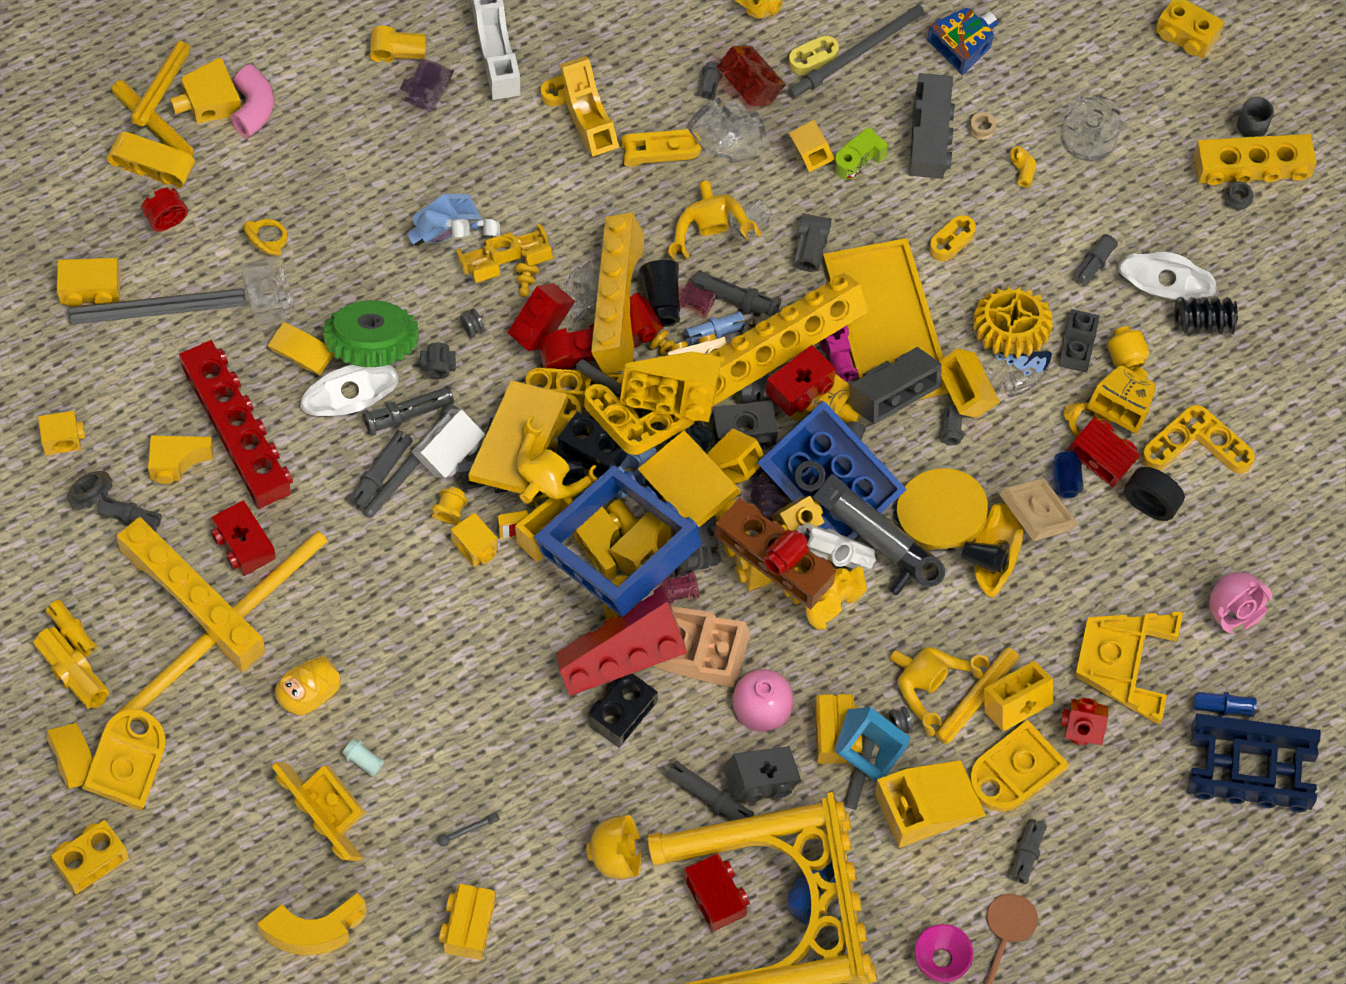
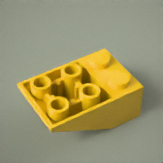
M689 351L626 363L619 404L628 405L632 408L657 411L661 414L686 417L693 421L709 422L722 357Z
M961 760L907 768L877 779L874 794L898 848L986 817Z

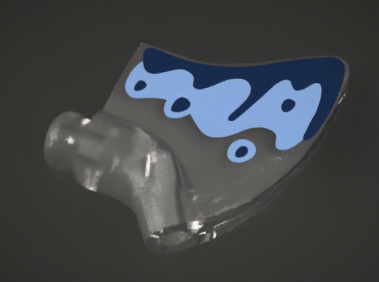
M1051 351L1032 352L1030 357L1021 353V356L1017 359L1014 354H1010L1005 358L1004 353L999 352L993 356L990 365L984 362L981 365L990 383L999 386L1004 391L1006 397L1010 398L1030 390L1044 377L1052 362L1053 353Z

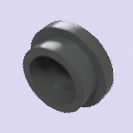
M1241 181L1229 185L1224 193L1226 203L1230 207L1239 210L1249 207L1254 197L1251 187ZM1239 194L1243 199L1237 198L1234 195Z

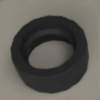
M1151 467L1136 469L1124 488L1125 496L1132 506L1158 521L1173 519L1185 499L1184 492L1176 481L1162 471Z

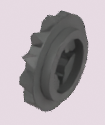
M105 471L91 472L82 476L69 490L67 495L68 503L77 510L85 507L91 508L94 503H99L102 497L108 495V491L113 486L112 478Z

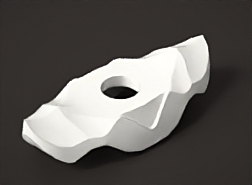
M1170 252L1134 253L1123 258L1118 265V272L1126 280L1153 296L1176 301L1178 297H1183L1185 300H1188L1190 297L1200 299L1212 296L1216 292V281L1212 274L1178 254ZM1168 270L1174 273L1176 280L1173 285L1163 286L1159 282V274L1162 271Z
M391 365L381 367L345 366L328 373L314 383L304 393L300 407L306 414L315 416H336L354 413L372 406L392 392L399 383V376ZM353 382L357 385L358 395L355 398L348 399L342 395L341 387L344 383Z

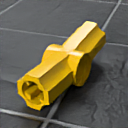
M55 627L46 628L41 631L33 641V645L51 666V671L56 679L59 680L61 678L65 684L63 687L66 690L70 688L87 709H97L104 704L110 693L107 687L92 672L90 664L82 653L77 649L73 650Z

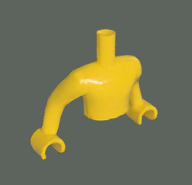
M702 181L699 184L702 200L688 205L679 217L675 230V242L669 246L668 252L675 262H677L675 255L679 251L683 252L686 259L689 258V252L685 247V240L690 223L696 222L699 233L702 236L717 235L729 229V211H731L741 225L740 231L747 241L749 240L747 234L750 230L754 229L758 237L761 236V231L754 221L748 219L745 211L736 199L729 194L713 196L710 181Z
M532 416L527 420L523 427L525 438L521 444L517 461L519 473L530 483L519 496L524 503L529 504L539 491L555 500L571 498L590 487L599 479L593 475V471L597 467L593 465L584 478L573 484L563 485V479L569 472V465L558 454L546 449L537 458L531 460L530 457L535 439L540 436L544 429V424L540 429L536 430L530 426L534 417Z
M928 646L924 647L913 659L897 650L893 652L890 658L892 662L904 668V671L897 679V684L911 711L922 721L925 733L931 737L935 735V731L930 725L937 724L942 726L941 718L937 713H929L925 709L914 689L918 688L930 694L934 693L947 677L948 668L972 672L973 676L978 679L983 677V673L978 667L990 668L988 658L984 655H976L971 661L953 657L939 649Z

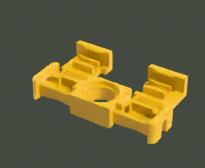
M537 224L538 231L519 237H514L513 233L509 232L484 240L485 246L471 252L462 254L460 248L456 250L458 262L462 266L464 274L468 275L470 272L475 283L500 276L499 265L520 259L522 256L526 255L525 260L529 267L553 259L552 248L549 245L548 235L541 224ZM501 247L509 248L507 250L497 251V249Z

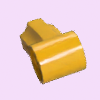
M376 26L371 31L370 59L375 62L386 60V63L392 62L394 58L425 59L426 34L396 32L395 29L389 26Z

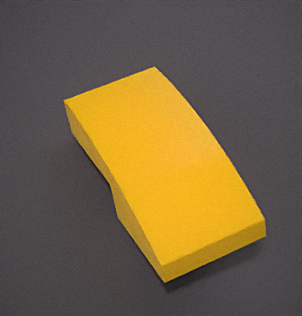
M285 322L282 323L267 345L273 352L293 360L300 368L318 376L322 374L334 356V352L329 353L328 346H325L323 342Z
M73 723L47 730V741L58 759L57 769L68 789L82 786L93 758L78 724Z

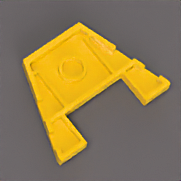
M1171 612V615L1147 613L1145 616L1127 617V615L1088 617L1075 677L1150 721L1161 724L1167 695L1137 688L1136 681L1145 636L1149 635L1177 642L1183 612Z

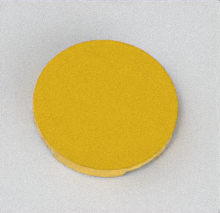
M939 468L923 472L906 484L905 488L907 490L898 498L897 516L901 530L927 550L961 548L965 545L966 541L972 542L977 538L987 522L988 502L984 489L972 476L956 469Z

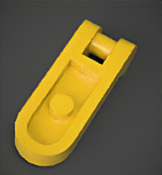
M690 129L626 134L621 138L622 148L625 150L623 155L624 165L631 167L639 166L643 163L694 159L702 151V137L698 132ZM645 146V150H637L636 148Z

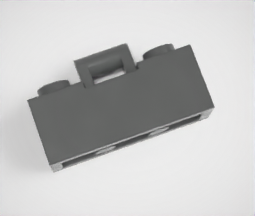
M919 347L896 358L893 364L885 361L863 373L861 379L850 384V406L854 411L875 425L940 388L941 363Z

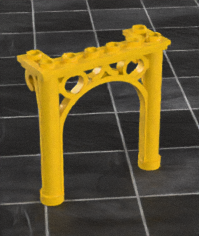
M833 792L827 793V797L822 798L820 803L664 835L662 832L648 834L650 855L655 866L749 846H766L777 849L793 859L803 871L810 889L811 915L808 928L800 944L785 959L763 968L682 984H873V982L878 981L874 962L871 963L869 953L864 954L862 943L867 942V934L864 923H859L857 912L862 911L859 892H853L852 881L857 880L854 862H848L847 851L852 850L848 831L852 830L848 811H845L843 801L838 802ZM800 833L793 847L777 838ZM821 839L823 841L824 853L819 860L809 861L801 855L807 840ZM832 859L836 883L823 880L819 872L813 874L812 870L819 871L824 869ZM819 888L824 892L821 896ZM837 898L839 899L842 923L833 916L821 917V914L827 915L829 904ZM825 926H834L838 929L839 942L830 950L822 949L815 941L819 931ZM847 947L848 954L842 955ZM811 948L819 957L823 958L798 964Z

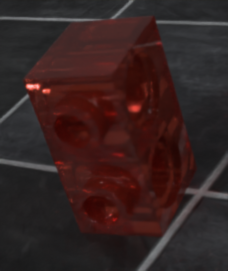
M732 46L717 65L719 71L750 106H769L786 86L753 46Z

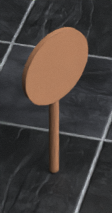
M1005 894L999 896L988 908V926L1001 941L985 984L993 983L1007 941L1020 942L1026 940L1034 933L1037 927L1038 915L1035 907L1029 900L1020 895Z

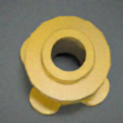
M449 487L440 491L441 499L438 504L433 505L432 517L456 526L461 522L460 513L462 508L467 506L468 499L462 490L456 487Z

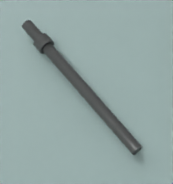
M919 4L825 66L818 70L813 69L804 75L802 81L788 89L789 95L795 99L810 88L814 90L823 84L825 78L924 14L923 7Z

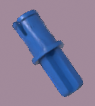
M1205 692L1194 694L1193 708L1196 710L1221 712L1222 716H1227V714L1255 716V712H1253L1256 711L1257 707L1255 697L1230 695L1229 692H1224L1223 695Z

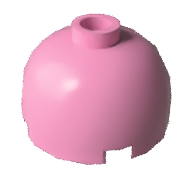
M1234 572L1221 577L1216 582L1210 594L1209 607L1213 618L1220 627L1228 633H1233L1231 629L1243 623L1244 630L1258 623L1268 610L1265 604L1268 598L1270 601L1272 600V594L1265 583L1253 574ZM1232 611L1238 619L1230 618L1227 614Z
M769 669L753 670L745 674L735 686L732 696L733 711L738 721L750 730L767 732V730L778 729L791 716L794 707L792 688L787 679L778 672Z

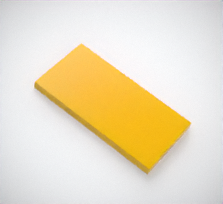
M908 238L823 254L822 259L829 281L844 272L860 284L869 312L847 325L849 329L848 340L851 347L850 356L853 366L857 368L859 374L857 380L862 378L863 373L885 361H889L891 364L895 363L896 358L916 347H919L937 361L944 358ZM942 377L941 387L920 399L949 394Z

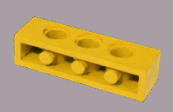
M1311 134L1198 140L1194 151L1198 182L1208 183L1212 186L1233 181L1249 183L1252 180H1264L1265 182H1275L1279 179L1287 178L1301 181L1312 177L1317 164Z

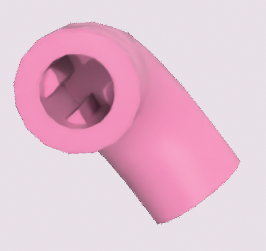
M252 64L244 66L233 79L234 86L245 96L246 102L241 108L232 113L230 118L235 129L245 138H249L260 130L270 119L275 103L272 86L263 73Z

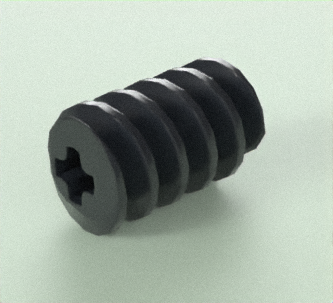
M1183 297L1176 299L1174 308L1175 330H1177L1178 326H1182L1184 334H1187L1189 327L1193 326L1195 334H1199L1201 327L1205 326L1207 334H1211L1213 326H1217L1218 333L1223 334L1225 326H1228L1230 334L1234 335L1238 320L1236 301L1232 303V300L1226 297L1221 304L1220 299L1214 297L1209 304L1206 297L1200 298L1198 303L1195 297H1190L1187 303Z

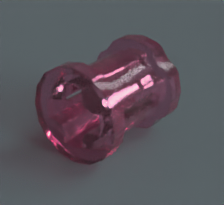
M689 281L681 295L680 306H689L701 311L702 315L708 316L716 300L717 293L701 290L694 287V283Z
M690 572L686 577L675 579L666 577L663 580L664 590L670 604H673L674 600L688 597L699 599V588L694 572Z

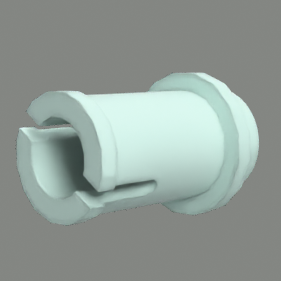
M353 739L343 751L346 761H353L369 773L371 777H374L383 766L384 760L364 747L363 741Z

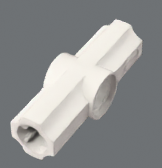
M810 523L797 528V531L806 537L808 541L807 546L813 554L830 560L836 566H847L852 569L862 567L863 571H865L866 569H871L876 561L875 549L873 547L840 535L834 529H823Z

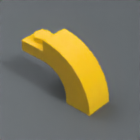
M583 56L560 64L565 86L562 88L566 103L588 152L594 157L619 148L613 121L608 117L598 95L590 59L587 56Z
M356 893L332 913L319 919L299 918L289 912L282 904L258 922L257 927L259 934L267 942L280 950L297 955H319L333 951L350 941L346 928L349 926L352 929L364 920V914L367 912L366 902Z

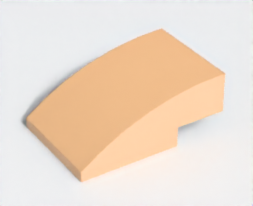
M671 606L683 635L687 654L656 664L653 667L718 685L735 687L750 637V631L746 622L716 618L714 612Z

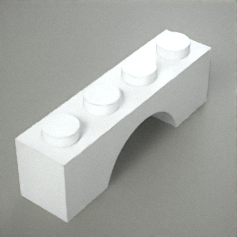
M471 0L492 100L521 96L520 73L515 53L512 52L509 42L503 0Z

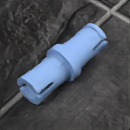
M738 311L735 314L719 319L712 317L706 323L685 328L684 335L690 336V338H686L687 344L689 346L699 344L698 338L715 334L716 339H719L724 335L743 330L745 322H737L744 320L742 313Z

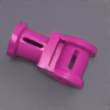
M847 325L820 341V347L826 354L827 360L836 368L835 374L844 381L849 382L857 378L859 374L857 368L853 367L850 357L851 347L848 340L849 329Z

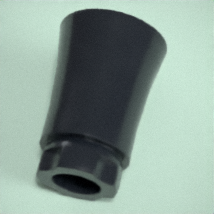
M655 260L643 264L638 271L644 286L646 300L650 303L663 327L674 326L680 322L679 312L681 310L678 286L679 264L672 260Z

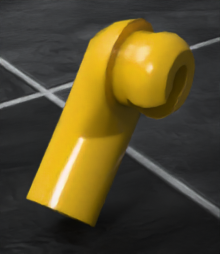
M1015 146L1010 150L1009 156L1012 163L1020 171L1017 184L1030 188L1036 169V161L1023 147Z

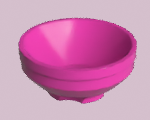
M949 924L933 925L922 932L917 939L915 946L916 964L920 971L933 981L940 983L956 981L968 971L972 964V943L969 937L955 926ZM939 950L947 951L951 955L952 962L947 967H939L933 961V954Z

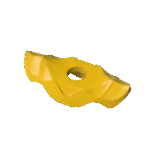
M997 503L992 506L986 525L975 540L976 543H1007L1009 545L1008 561L1003 573L996 572L992 574L975 565L976 579L981 589L990 598L996 597L1011 575L1023 542L1024 528L1006 503Z

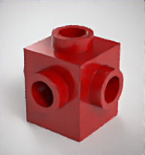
M1085 697L1079 698V700L1071 698L1069 709H1063L1060 726L1065 727V738L1079 745H1087L1088 743L1102 745L1108 721V705L1098 704L1095 700Z

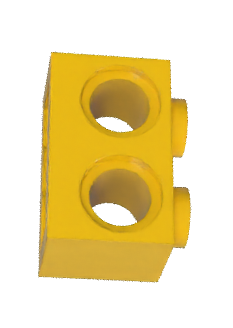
M103 820L99 824L93 823L83 830L82 835L72 842L66 841L60 844L55 849V853L51 855L56 869L76 895L127 861L129 856L126 847L106 820ZM100 842L110 843L105 850L99 851L94 849ZM73 860L83 861L78 868L71 869L67 867Z

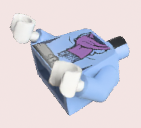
M443 194L413 216V222L416 227L408 232L411 242L415 246H419L424 242L441 243L451 237L469 236V228L478 230L480 227H483V236H500V223L492 219H482L469 194Z

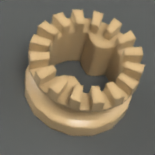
M978 112L971 119L970 133L979 140L989 139L995 132L996 120L993 115L987 112ZM979 122L987 123V128H988V129H987V130H981V129H979V128H978V127H979V124H978V123H979Z

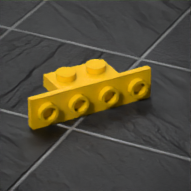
M275 762L272 768L277 773L275 776L276 780L282 787L293 793L296 797L294 802L298 808L304 813H309L313 818L314 828L322 836H327L332 842L333 846L331 848L333 852L344 861L358 862L363 858L362 855L346 837L345 833L367 812L331 767L323 765L308 781L303 783L289 764Z

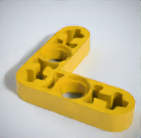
M594 384L585 391L584 407L622 450L631 455L644 453L687 429L695 422L686 417L661 414L657 411L637 419L624 404H619L620 400L608 387ZM612 415H618L624 421L615 424L609 421L608 418ZM654 422H662L667 426V428L664 430H655L651 427V424Z
M1199 405L1190 406L1146 445L1142 454V461L1146 467L1162 470L1197 440L1235 473L1241 474L1249 471L1255 459L1254 451L1210 411ZM1200 416L1202 418L1201 423H1194L1189 431L1187 426L1190 424L1192 417ZM1174 432L1179 433L1183 436L1184 442L1174 444L1169 440L1168 435ZM1220 434L1226 439V444L1215 445L1212 443L1210 436ZM1233 444V450H1229L1228 454H1226L1225 452L1230 448V445ZM1164 445L1166 449L1162 453L1161 460L1159 458L1151 459V454L1158 453ZM1244 455L1246 457L1245 462L1240 461L1238 463L1235 461L1236 456Z

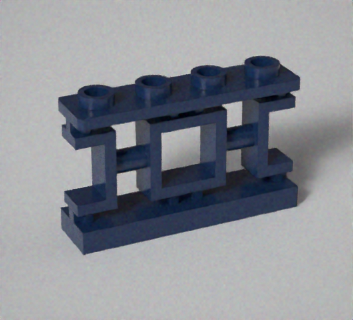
M1196 713L1191 725V746L1206 748L1205 769L1191 768L1188 776L1187 793L1195 794L1196 798L1202 800L1218 797L1226 798V801L1232 804H1242L1248 801L1255 802L1262 808H1274L1278 805L1289 807L1290 811L1298 813L1312 810L1317 801V794H1315L1317 784L1301 782L1302 761H1316L1319 754L1318 745L1320 743L1321 730ZM1216 739L1233 741L1231 755L1215 753ZM1278 748L1295 750L1293 753V764L1277 762ZM1240 752L1268 756L1267 778L1239 774ZM1214 766L1230 768L1229 782L1212 780ZM1276 774L1292 776L1291 790L1274 788L1276 785Z

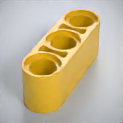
M129 132L118 133L106 157L107 161L114 167L119 165L123 167V170L141 176L149 175V179L167 185L175 184L176 188L184 186L195 165V160L190 154Z

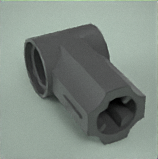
M803 213L798 239L800 240L794 263L795 267L808 272L819 271L824 244H827L828 241L827 238L832 219Z

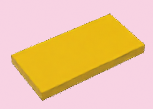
M511 380L468 474L469 481L521 494L530 484L519 473L517 463L518 453L525 438L523 427L532 416L534 419L530 426L533 429H540L544 424V429L540 436L535 439L530 459L533 460L547 449L568 402V395Z

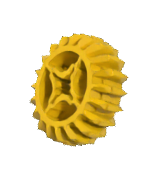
M1007 285L1004 291L996 287L993 294L987 292L984 299L979 300L973 315V329L977 333V340L983 342L984 349L993 348L994 355L1002 352L1005 358L1010 354H1014L1019 359L1021 353L1030 357L1033 350L1039 352L1042 344L1047 343L1052 332L1053 316L1052 312L1049 311L1048 302H1042L1041 295L1033 296L1032 289L1024 292L1020 285L1016 290H1011L1009 285Z

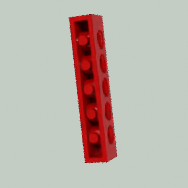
M211 339L180 353L181 367L256 507L261 509L291 495L290 484L293 483L292 476L286 466L281 468L277 459H280V455L273 442L268 444L264 436L267 435L265 426L260 418L255 420L251 412L254 411L253 405L247 394L242 396L238 388H241V384L236 373L228 371L226 367L228 360L223 349H216ZM209 374H217L214 378L206 377ZM223 397H229V398H231L230 400H228V401H226V402L218 401L219 399H221V398H223ZM235 421H243L241 425H232ZM250 444L256 445L254 449L248 450L244 448ZM262 468L270 469L267 473L264 474L257 472Z

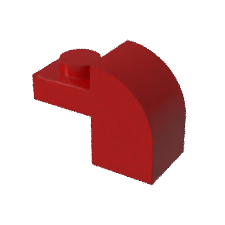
M564 328L543 337L538 344L542 368L573 370V364H578L581 359L587 362L594 361L595 358L591 352L594 328L569 333Z

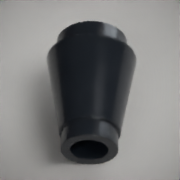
M966 541L961 558L992 574L996 572L1003 573L1008 561L1009 550L1004 549L1000 544L971 543Z

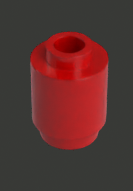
M786 530L766 549V555L762 560L765 566L775 575L780 576L783 573H788L808 553V541L801 532Z

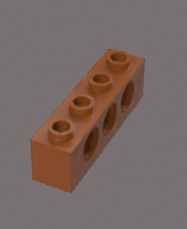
M738 498L716 522L714 537L811 610L834 584L836 570L827 559L817 557L809 549L808 553L788 573H783L780 576L772 573L765 566L762 558L766 555V549L785 532V529L778 522L770 521L764 517L754 504L746 503ZM749 530H755L759 533V535L750 536L746 532ZM801 566L808 571L799 573L794 568Z

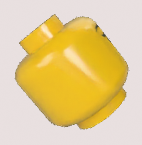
M1130 326L1114 330V336L1107 342V348L1113 365L1116 368L1124 366L1130 370L1146 365L1145 360L1149 357L1150 351L1143 332L1136 329L1131 330Z

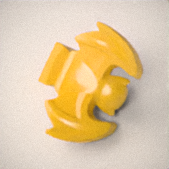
M855 567L850 571L845 568L835 569L836 575L832 587L811 610L806 606L807 618L815 629H826V623L834 619L842 611L841 602L846 600L849 604L855 603L863 596L867 590V585L862 567Z

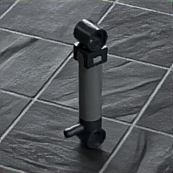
M804 461L796 466L793 478L795 484L800 489L814 491L815 493L811 496L812 499H815L822 507L830 511L902 569L888 587V590L895 596L902 591L911 578L927 587L936 586L943 581L945 567L940 559L932 555L853 492L836 476L830 473L826 478L824 468L815 461ZM806 467L814 468L818 474L816 482L811 485L805 484L801 479V473ZM930 562L936 566L937 572L934 578L926 580L921 575V568L925 563Z

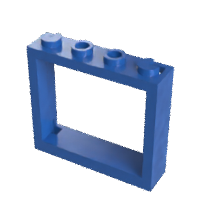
M614 465L534 536L539 550L544 557L622 618L702 545L697 531L699 527L690 517H682L670 502H662L650 487L645 486L643 488L630 472L625 471L623 473ZM621 490L676 531L677 534L617 587L565 547L562 542Z

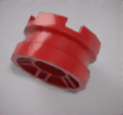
M166 187L155 191V196L151 199L147 197L141 206L143 215L148 219L150 226L156 232H163L180 224L188 214V207L174 188L169 190Z

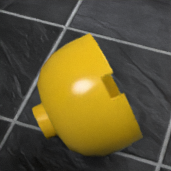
M618 815L605 819L594 829L591 842H587V857L589 861L594 862L595 867L602 875L612 879L623 880L639 875L641 870V852L636 855L634 840L640 839L632 816Z

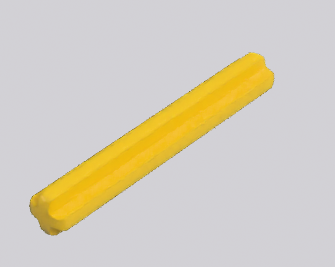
M183 41L176 42L132 112L131 122L142 127L147 123L190 54L191 47L188 43Z
M118 80L112 85V92L133 112L141 97L124 80ZM154 110L145 125L165 145L182 150L193 157V147Z
M1008 647L1000 653L990 665V668L983 674V677L976 682L943 722L942 726L935 732V736L940 742L948 744L954 739L984 702V688L1005 677L1018 661L1019 655L1017 652Z

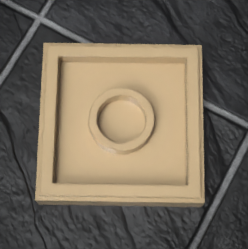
M1045 478L1006 487L999 494L1033 541L1069 532L1078 525Z

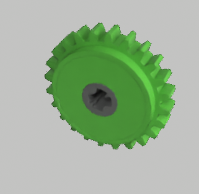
M359 301L339 308L337 313L331 314V319H326V325L324 326V344L328 346V352H334V357L341 358L345 363L361 367H381L393 364L398 360H403L405 354H412V348H416L419 341L418 322L414 321V316L408 315L406 309L402 310L398 305L384 301Z

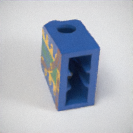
M964 8L929 25L927 41L961 75H964L991 48L994 36L992 29L998 25V21L991 12H986L981 17H978L970 8Z

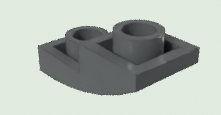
M1071 309L1059 367L1087 373L1100 315Z

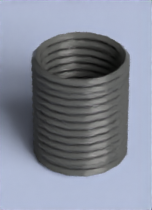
M1252 97L1244 103L1237 122L1238 130L1243 136L1261 137L1266 134L1274 114L1273 105L1270 101L1263 97ZM1249 116H1257L1263 121H1254Z

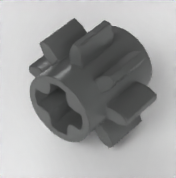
M436 342L429 344L427 351H420V370H427V376L432 379L448 377L449 371L456 370L455 351H449V346L445 343Z

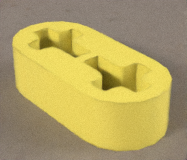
M821 36L793 49L789 55L790 70L795 74L805 75L813 69L817 70L838 57V42L833 37ZM824 46L826 49L831 48V52L827 53V51L825 50L821 51V47ZM800 57L801 60L807 59L806 64L803 65L802 62L796 63L797 58Z

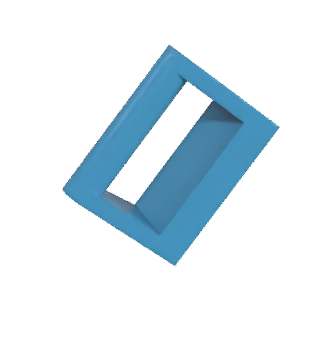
M871 707L848 709L835 752L877 783V779L885 777L907 749L910 736ZM861 733L880 747L875 766L851 749Z

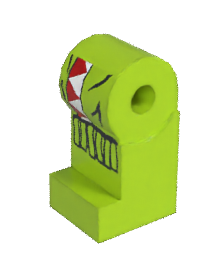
M868 126L836 153L835 173L838 177L845 180L855 178L859 173V169L873 158L880 163L887 157L888 144Z

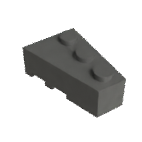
M919 73L913 103L909 176L943 179L945 169L951 168L952 152H947V147L952 145L953 128L949 127L950 120L953 121L955 104L951 103L953 76Z

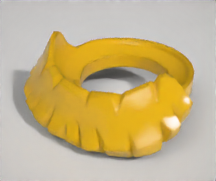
M262 219L257 222L247 221L244 223L243 228L248 239L257 249L259 248V251L271 256H281V249L287 244L288 240L287 230L281 223L272 219ZM263 226H274L280 230L282 237L277 241L264 242L257 234Z
M1089 402L1071 403L1065 407L1063 412L1065 419L1068 420L1071 432L1076 437L1080 434L1076 427V419L1082 411L1093 412L1098 420H1105L1108 423L1112 421L1087 408Z

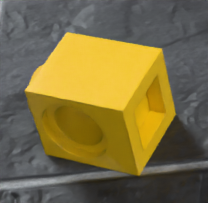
M75 411L38 416L41 443L45 456L81 450L80 439H86L83 421L77 422Z
M475 512L451 529V542L473 567L479 563L486 564L495 557L498 550L497 537Z

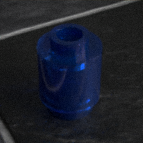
M1066 451L1056 454L1052 462L1054 492L1062 498H1074L1084 490L1082 462L1078 459V454L1075 452Z

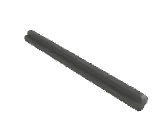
M240 288L73 306L68 309V316L71 324L244 306L246 298L244 289Z

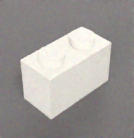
M451 409L411 452L435 477H451L459 470L458 463L466 455L470 456L481 446L480 440L486 434L462 409Z

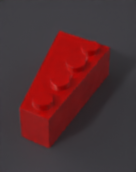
M663 585L653 590L654 594L643 601L641 600L623 618L621 616L611 617L598 630L593 633L589 631L556 653L559 671L570 696L687 654L683 635Z

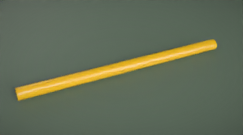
M316 531L232 608L242 618L247 616L328 542L326 537L320 531ZM205 632L117 713L130 709L142 711L213 647L216 642Z

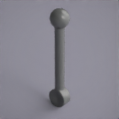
M492 813L485 819L449 835L441 834L437 839L440 846H447L455 838L499 821L498 813Z

